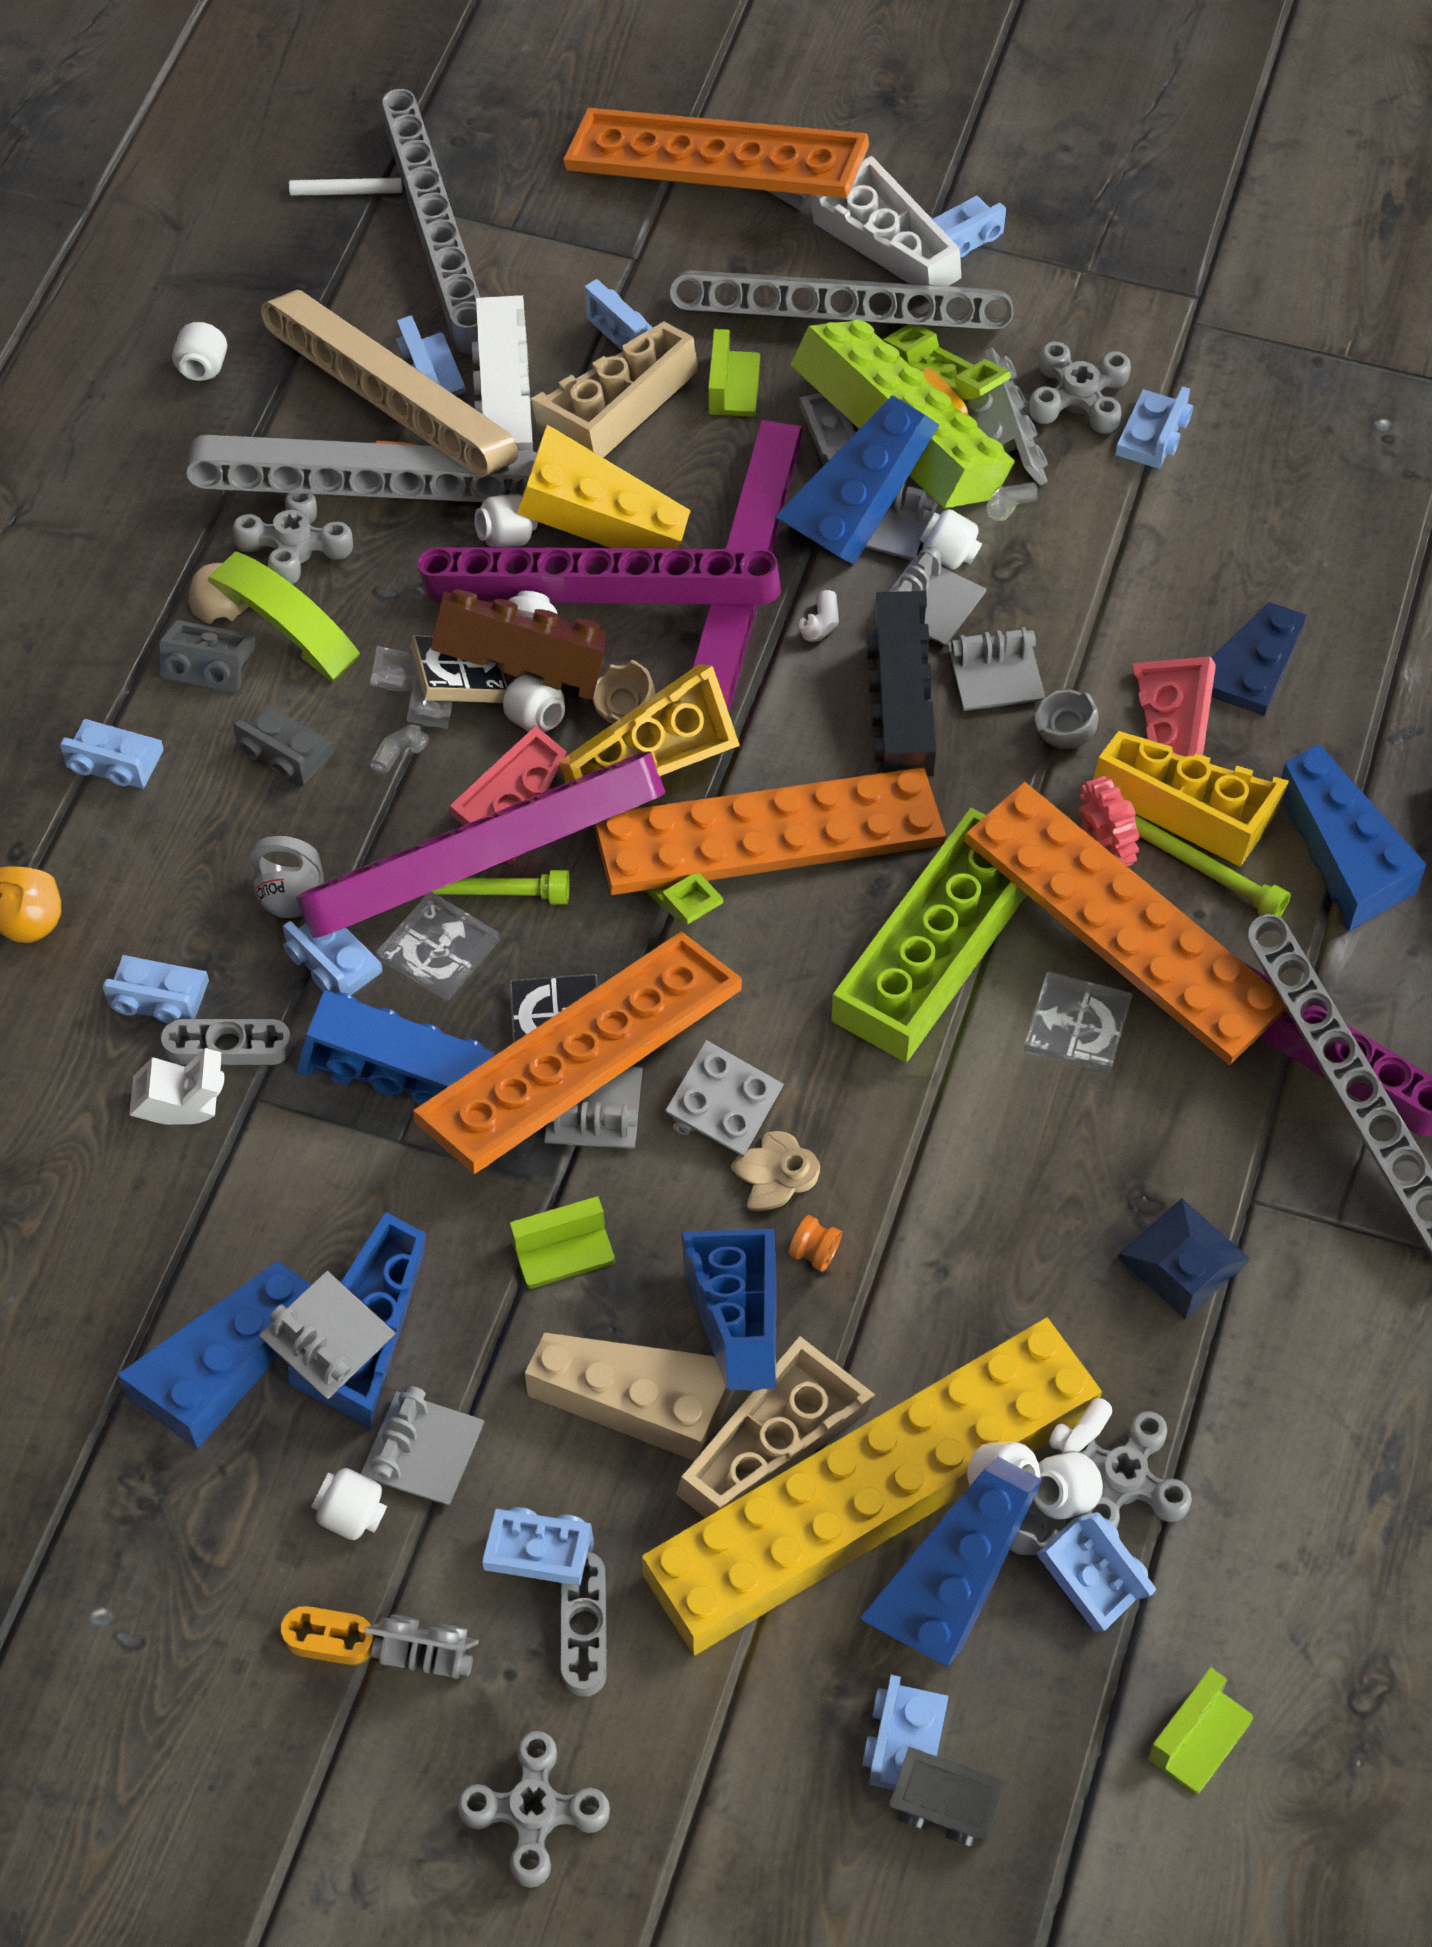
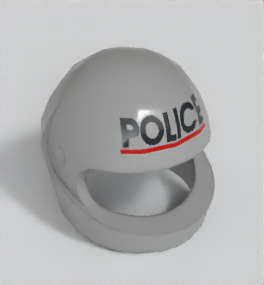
M288 836L266 837L255 844L251 855V865L259 876L254 880L253 888L260 904L266 911L280 918L303 916L296 896L324 883V873L319 853L310 844ZM270 852H287L298 858L300 867L277 865L263 858V855Z

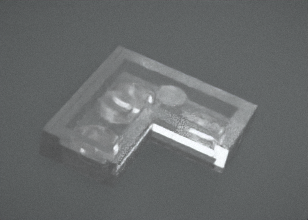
M377 646L370 685L410 693L406 721L447 729L453 701L425 700L412 653Z

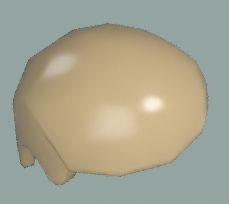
M211 563L201 567L194 574L191 581L188 605L193 615L208 624H212L216 618L226 617L233 621L237 615H240L249 608L245 602L238 606L208 581V577L223 563Z
M630 660L627 665H609L604 674L598 678L593 697L597 714L613 724L654 696L655 689L649 671L634 660Z

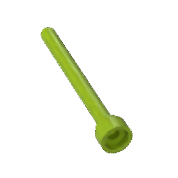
M1135 815L1139 837L1253 901L1252 906L1258 909V915L1272 914L1280 917L1283 914L1291 898L1290 892L1276 884L1272 887L1267 884L1260 886Z
M550 870V874H542L541 878L466 877L427 894L541 896V900H549L552 905H568L570 878L568 870Z

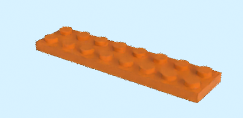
M588 108L563 160L567 171L847 198L869 147L867 133Z
M924 767L631 809L593 824L611 895L670 887L696 873H701L707 881L943 846L946 839V833Z
M1026 782L1020 785L966 832L965 843L1228 1065L1232 1064L1286 1012L1285 1005L1271 985Z
M681 931L414 1109V1123L469 1171L476 1174L740 992L742 989V978Z

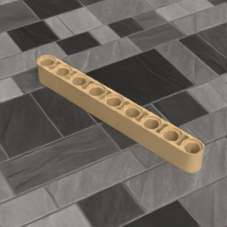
M294 290L262 305L261 314L263 322L273 335L475 476L485 477L513 464L517 460L518 448L516 442L505 429L304 292Z

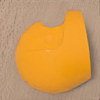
M0 867V934L11 941L19 943H32L46 937L55 928L61 916V898L54 877L44 871L33 868Z

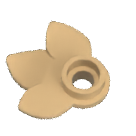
M782 1131L766 1132L762 1138V1148L747 1150L744 1157L739 1155L731 1164L732 1171L739 1178L754 1184L747 1201V1207L752 1211H765L785 1205L794 1192L800 1193L811 1189L816 1184L820 1173V1163L816 1155L808 1149L800 1148L794 1136ZM802 1165L798 1170L791 1171L793 1168Z

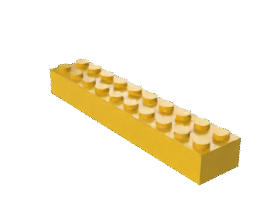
M1048 1317L645 1553L642 1555L643 1577L692 1654L696 1656L963 1495L969 1488L967 1478L969 1461L973 1453L981 1445L991 1442H1016L1026 1445L1034 1452L1049 1443L1050 1437L1058 1424H1065L1073 1429L1091 1401L1101 1398L1102 1390Z

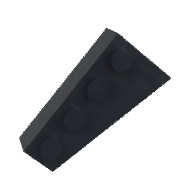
M926 591L876 592L874 633L866 635L867 659H874L875 668H869L868 684L869 693H877V702H871L872 727H879L880 736H874L873 749L874 761H882L883 773L924 767L927 776H934L936 745L933 701H928L931 700L932 677L931 664H928L929 627L928 624H925L927 608Z

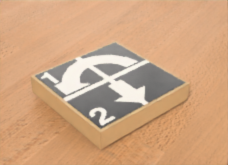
M412 636L410 648L425 700L503 703L504 695L508 688L503 671L496 667V661L489 660L487 665L481 666L431 650L434 636Z

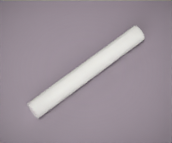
M402 178L290 180L289 191L290 196L403 193Z

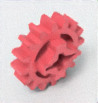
M1105 776L1085 782L1084 785H1081L1083 794L1079 795L1083 805L1078 810L1083 830L1126 866L1133 865L1134 862H1137L1136 853L1139 852L1135 841L1139 839L1140 835L1136 828V812L1131 801L1123 800L1120 788L1118 786L1114 787L1111 778L1106 779Z

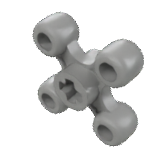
M1055 341L1047 343L1040 352L1039 368L1043 375L1051 379H1057L1060 384L1055 388L1040 387L1032 393L1029 402V413L1032 419L1040 424L1052 423L1057 419L1060 411L1065 408L1074 414L1088 413L1090 425L1097 433L1109 434L1114 432L1121 421V406L1117 400L1111 397H1104L1100 391L1105 387L1117 389L1127 383L1131 371V363L1127 355L1119 351L1109 352L1103 356L1100 364L1095 367L1086 361L1072 362L1070 350L1064 343Z
M288 493L285 498V511L275 516L273 524L263 523L259 517L252 514L239 516L233 523V540L236 547L247 553L258 551L263 546L274 548L275 550L268 557V568L282 576L292 585L301 576L300 563L307 561L311 557L312 550L323 551L326 557L333 560L344 559L353 550L352 531L345 523L331 522L323 528H316L310 525L317 518V502L315 496L311 493Z
M1143 1411L1132 1419L1128 1430L1129 1442L1126 1446H1119L1112 1451H1108L1098 1446L1093 1439L1082 1449L1083 1452H1078L1086 1455L1096 1464L1103 1484L1101 1498L1097 1505L1081 1516L1097 1512L1102 1517L1108 1519L1117 1529L1120 1520L1119 1508L1123 1504H1129L1135 1500L1148 1503L1156 1516L1166 1522H1177L1188 1513L1192 1497L1187 1485L1177 1479H1159L1148 1468L1147 1458L1152 1453L1160 1450L1165 1443L1168 1432L1166 1422L1158 1413ZM1143 1430L1150 1431L1151 1433H1153V1435L1145 1434V1433L1142 1432V1431H1143ZM1057 1449V1455L1062 1454V1451ZM1166 1498L1175 1499L1178 1503H1171Z
M541 1731L529 1732L523 1736L518 1744L517 1757L523 1769V1777L521 1783L517 1784L511 1792L498 1793L492 1791L487 1786L476 1784L464 1789L457 1802L459 1817L469 1828L484 1829L492 1823L504 1822L509 1823L516 1829L519 1834V1841L511 1854L510 1870L517 1883L529 1888L537 1887L544 1883L550 1874V1856L545 1849L544 1842L546 1835L555 1826L569 1824L574 1825L582 1832L593 1833L604 1828L610 1816L609 1801L605 1794L598 1789L584 1788L576 1794L563 1795L551 1788L548 1777L556 1764L557 1749L552 1737ZM535 1749L545 1751L544 1755L539 1758L529 1756L531 1751ZM476 1802L486 1804L485 1808L481 1811L474 1812L470 1810V1807ZM532 1802L536 1807L542 1802L543 1812L536 1816L531 1811L526 1815L524 1806ZM590 1805L598 1808L597 1812L593 1815H585L581 1812L584 1807ZM533 1859L539 1862L538 1866L533 1870L522 1868L523 1863L527 1860Z

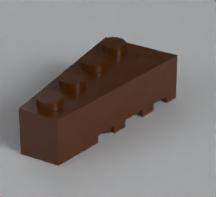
M455 589L452 593L444 591L431 650L481 666L487 665L489 660L496 661V667L504 673L519 677L531 672L544 680L543 685L558 690L562 685L576 686L580 688L579 696L593 700L605 653L606 630L599 629L600 625L591 620L576 619L574 623L558 619L559 615L549 610L535 609L534 613L518 609V605L511 601L495 599L493 603L478 600L477 595L472 592Z

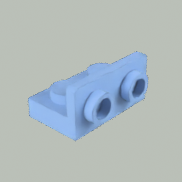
M975 196L932 220L959 247L961 258L971 250L986 242L993 241L1003 234L1006 207L1002 203H998L989 208L978 196Z
M598 279L585 286L586 318L622 351V345L653 328L639 312L630 308L613 289H608Z
M1182 386L1177 399L1143 389L1118 441L1115 455L1161 469L1166 455L1173 456L1175 454L1181 433L1177 432L1179 427L1186 428L1193 411V405L1188 404L1190 389Z
M88 719L83 720L74 739L63 738L60 743L66 767L80 775L92 774L106 778L119 786L130 785L144 789L164 751L162 741L159 739Z
M291 921L283 925L286 943L283 946L286 953L297 965L304 963L311 970L313 980L323 992L325 989L333 993L343 992L353 995L383 972L381 962L346 927L322 937L312 938L307 923L300 928H297Z
M123 955L114 980L105 979L102 988L109 1008L114 1009L118 1013L129 1016L136 1013L152 1016L169 1024L179 1019L196 1018L209 979L207 971Z
M514 1507L510 1511L495 1509L482 1561L484 1570L580 1586L588 1551L592 1552L594 1545L591 1523H585L582 1519L572 1515H559L557 1518L540 1516L534 1511L522 1507Z
M895 1675L890 1677L888 1690L878 1688L872 1718L881 1720L878 1738L868 1736L862 1766L871 1768L869 1785L890 1790L895 1789L908 1747L937 1756L949 1697L900 1685L901 1677Z

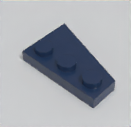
M1268 602L1211 657L1216 664L1211 697L1265 716L1306 625L1308 615Z

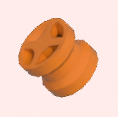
M808 1214L799 1225L792 1239L788 1255L797 1260L805 1258L811 1261L813 1268L823 1272L832 1261L842 1238V1231L835 1227L825 1228L819 1224L817 1218Z

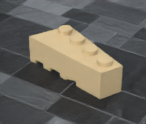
M662 322L622 345L623 352L607 358L603 356L593 362V369L578 378L570 375L559 382L560 388L549 395L541 392L532 397L531 402L538 433L543 435L546 426L549 425L604 458L698 372L693 336L666 322Z
M551 1333L543 1334L525 1371L527 1394L529 1397L693 1461L698 1458L712 1441L734 1390H727L715 1356Z
M799 1336L776 1363V1389H760L750 1394L683 1474L676 1495L705 1518L795 1466L867 1414L875 1394Z

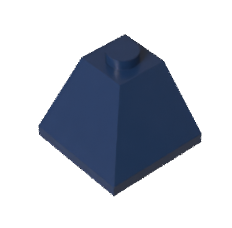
M1183 1198L1121 1251L1118 1256L1126 1266L1184 1319H1187L1241 1270L1250 1259Z

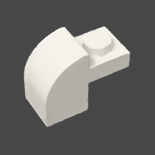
M204 1048L186 1067L152 1057L133 1076L130 1116L166 1125L197 1124L214 1117L216 1097L221 1092L224 1083V1072L220 1071L221 1052Z

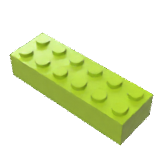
M862 320L838 323L829 322L808 327L790 365L858 429L892 395L939 424V427L909 474L943 508L995 499L1015 462L1004 451V447L1000 442L989 438L977 427V422L972 417L958 410L951 403V399L947 394L936 390L925 379L923 372L910 366L899 356V351L880 339L874 333L873 327Z
M973 808L968 810L833 993L831 1015L833 1023L905 1063L909 1061L1027 896L1025 892L964 842L966 832L986 816Z

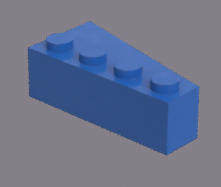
M892 395L775 517L832 553L855 565L939 427V424Z
M1320 744L1285 762L1281 779L1288 780L1289 782L1282 801L1299 835H1304L1310 847L1309 855L1315 866L1320 867L1328 883L1326 888L1333 902H1338L1344 914L1342 920L1348 931L1417 893L1426 863Z
M324 989L307 1032L296 1073L311 1076L313 1070L316 1069L332 1073V1082L348 1086L352 1079L369 1082L374 1087L376 1093L388 1096L400 1094L403 1091L412 1093V1099L417 1103L423 1104L491 1059L494 1051L485 1049L481 1043L475 1040H461L447 1035L434 1025L427 1023L417 1024L401 1018L393 1010L387 1008L376 1009L360 1003L355 997L347 993H333Z
M385 1212L341 1283L395 1332V1335L328 1400L293 1367L288 1365L290 1386L371 1429L425 1255L426 1233Z
M774 1229L681 1232L684 1277L727 1390L757 1391L760 1389H776L777 1271Z
M276 1261L117 1374L126 1398L198 1450L280 1356L259 1337V1334L272 1323L269 1319L271 1313L281 1304L288 1308L312 1284L279 1261Z
M998 1456L981 1472L860 1619L948 1667L963 1650L1042 1479Z

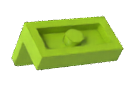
M714 329L709 379V415L753 417L756 415L760 354L757 352L730 351V330Z
M598 1196L510 1222L512 1244L526 1286L529 1289L551 1284L615 1263V1255L605 1230L604 1211Z
M1211 1667L1154 1742L1148 1757L1149 1761L1196 1795L1203 1790L1253 1720V1715L1222 1692L1227 1679Z

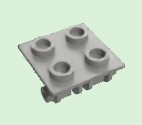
M904 483L865 548L913 560L922 543L919 538L934 514L938 502L925 490L910 486L907 488V484Z
M929 547L928 549H923L919 555L914 557L889 592L926 591L927 608L925 624H928L929 639L946 647L987 589L941 567V552L935 547Z
M1020 627L1019 630L1007 631L1005 635H1002L1001 630H996L993 637H990L989 632H983V638L981 635L969 637L959 635L958 640L948 642V649L964 711L1042 701L1045 698L1032 648L1036 646L1034 630L1027 631L1025 627Z
M706 1040L665 1113L673 1117L675 1121L673 1129L679 1134L688 1135L690 1131L697 1130L744 1157L784 1084Z
M629 1067L548 1123L546 1126L545 1143L635 1149L643 1068Z
M326 1271L288 1308L282 1304L279 1305L269 1316L272 1323L259 1334V1337L328 1400L395 1335V1332L330 1272Z
M409 1386L406 1392L396 1391L361 1475L377 1483L450 1507L485 1420L425 1401L423 1399L426 1393L414 1386Z
M390 1615V1618H381L380 1623L365 1627L364 1633L384 1636L383 1639L375 1638L372 1648V1657L380 1659V1664L406 1668L410 1644L413 1642L409 1659V1670H416L422 1644H425L427 1648L423 1666L424 1673H430L436 1647H438L433 1674L448 1676L454 1679H459L460 1675H470L473 1656L465 1655V1650L478 1645L479 1639L466 1637V1628L438 1624V1627H430L427 1630L418 1628L419 1619L401 1615Z

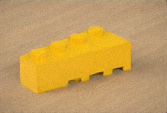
M547 425L517 514L610 548L678 549L690 510Z
M698 664L560 760L559 764L565 782H570L643 752H651L658 773L661 776L740 746L713 666Z
M1121 731L1116 733L1099 756L1093 779L1105 776L1106 779L1111 778L1114 787L1118 786L1120 788L1123 800L1131 801L1137 815L1239 867L1242 866L1277 816L1289 782L1277 777H1273L1272 782L1253 777V770L1237 765L1235 771L1209 764L1211 758L1196 753L1194 756L1186 757L1173 753L1172 746Z

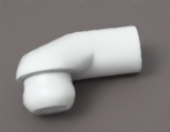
M824 590L819 592L816 596L818 614H809L808 621L804 617L800 619L798 629L805 640L810 642L821 641L838 627L837 596L833 591Z
M1093 1399L1074 1429L1069 1428L1065 1424H1058L1055 1427L1049 1440L1050 1446L1062 1451V1453L1081 1451L1104 1428L1112 1414L1111 1405L1104 1399Z

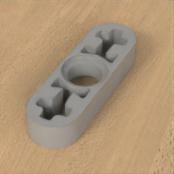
M179 1019L169 1023L161 1034V1042L166 1057L171 1062L179 1065H188L203 1050L201 1044H204L203 1035H206L207 1049L221 1052V1065H275L285 1061L293 1049L288 1027L283 1022L275 1019ZM224 1034H234L239 1038L238 1044L230 1050H220L215 1046L216 1040ZM247 1035H252L253 1037L251 1049H248ZM189 1036V1041H186L185 1047L177 1048L176 1043L180 1042L181 1037ZM277 1036L278 1041H275L274 1047L266 1048L265 1043H268L269 1037Z
M589 1551L584 1566L589 1567L590 1575H594L588 1581L589 1598H579V1585L561 1583L562 1680L568 1691L581 1697L596 1694L604 1686L607 1675L606 1572L601 1558ZM579 1612H590L597 1618L598 1625L592 1633L579 1635L570 1628L569 1624L572 1617ZM579 1648H588L590 1669L598 1670L589 1673L588 1681H579L578 1674L570 1672L579 1668Z

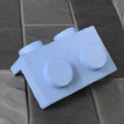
M412 315L397 320L403 336L396 338L404 361L411 358L413 361L412 367L453 395L458 396L465 393V385L444 334L437 333L421 339Z
M1097 1512L1075 1517L1037 1553V1556L1094 1632L1105 1631L1136 1600L1148 1598L1156 1591V1588L1148 1578L1145 1566L1137 1558L1131 1556L1119 1540V1533L1115 1526Z

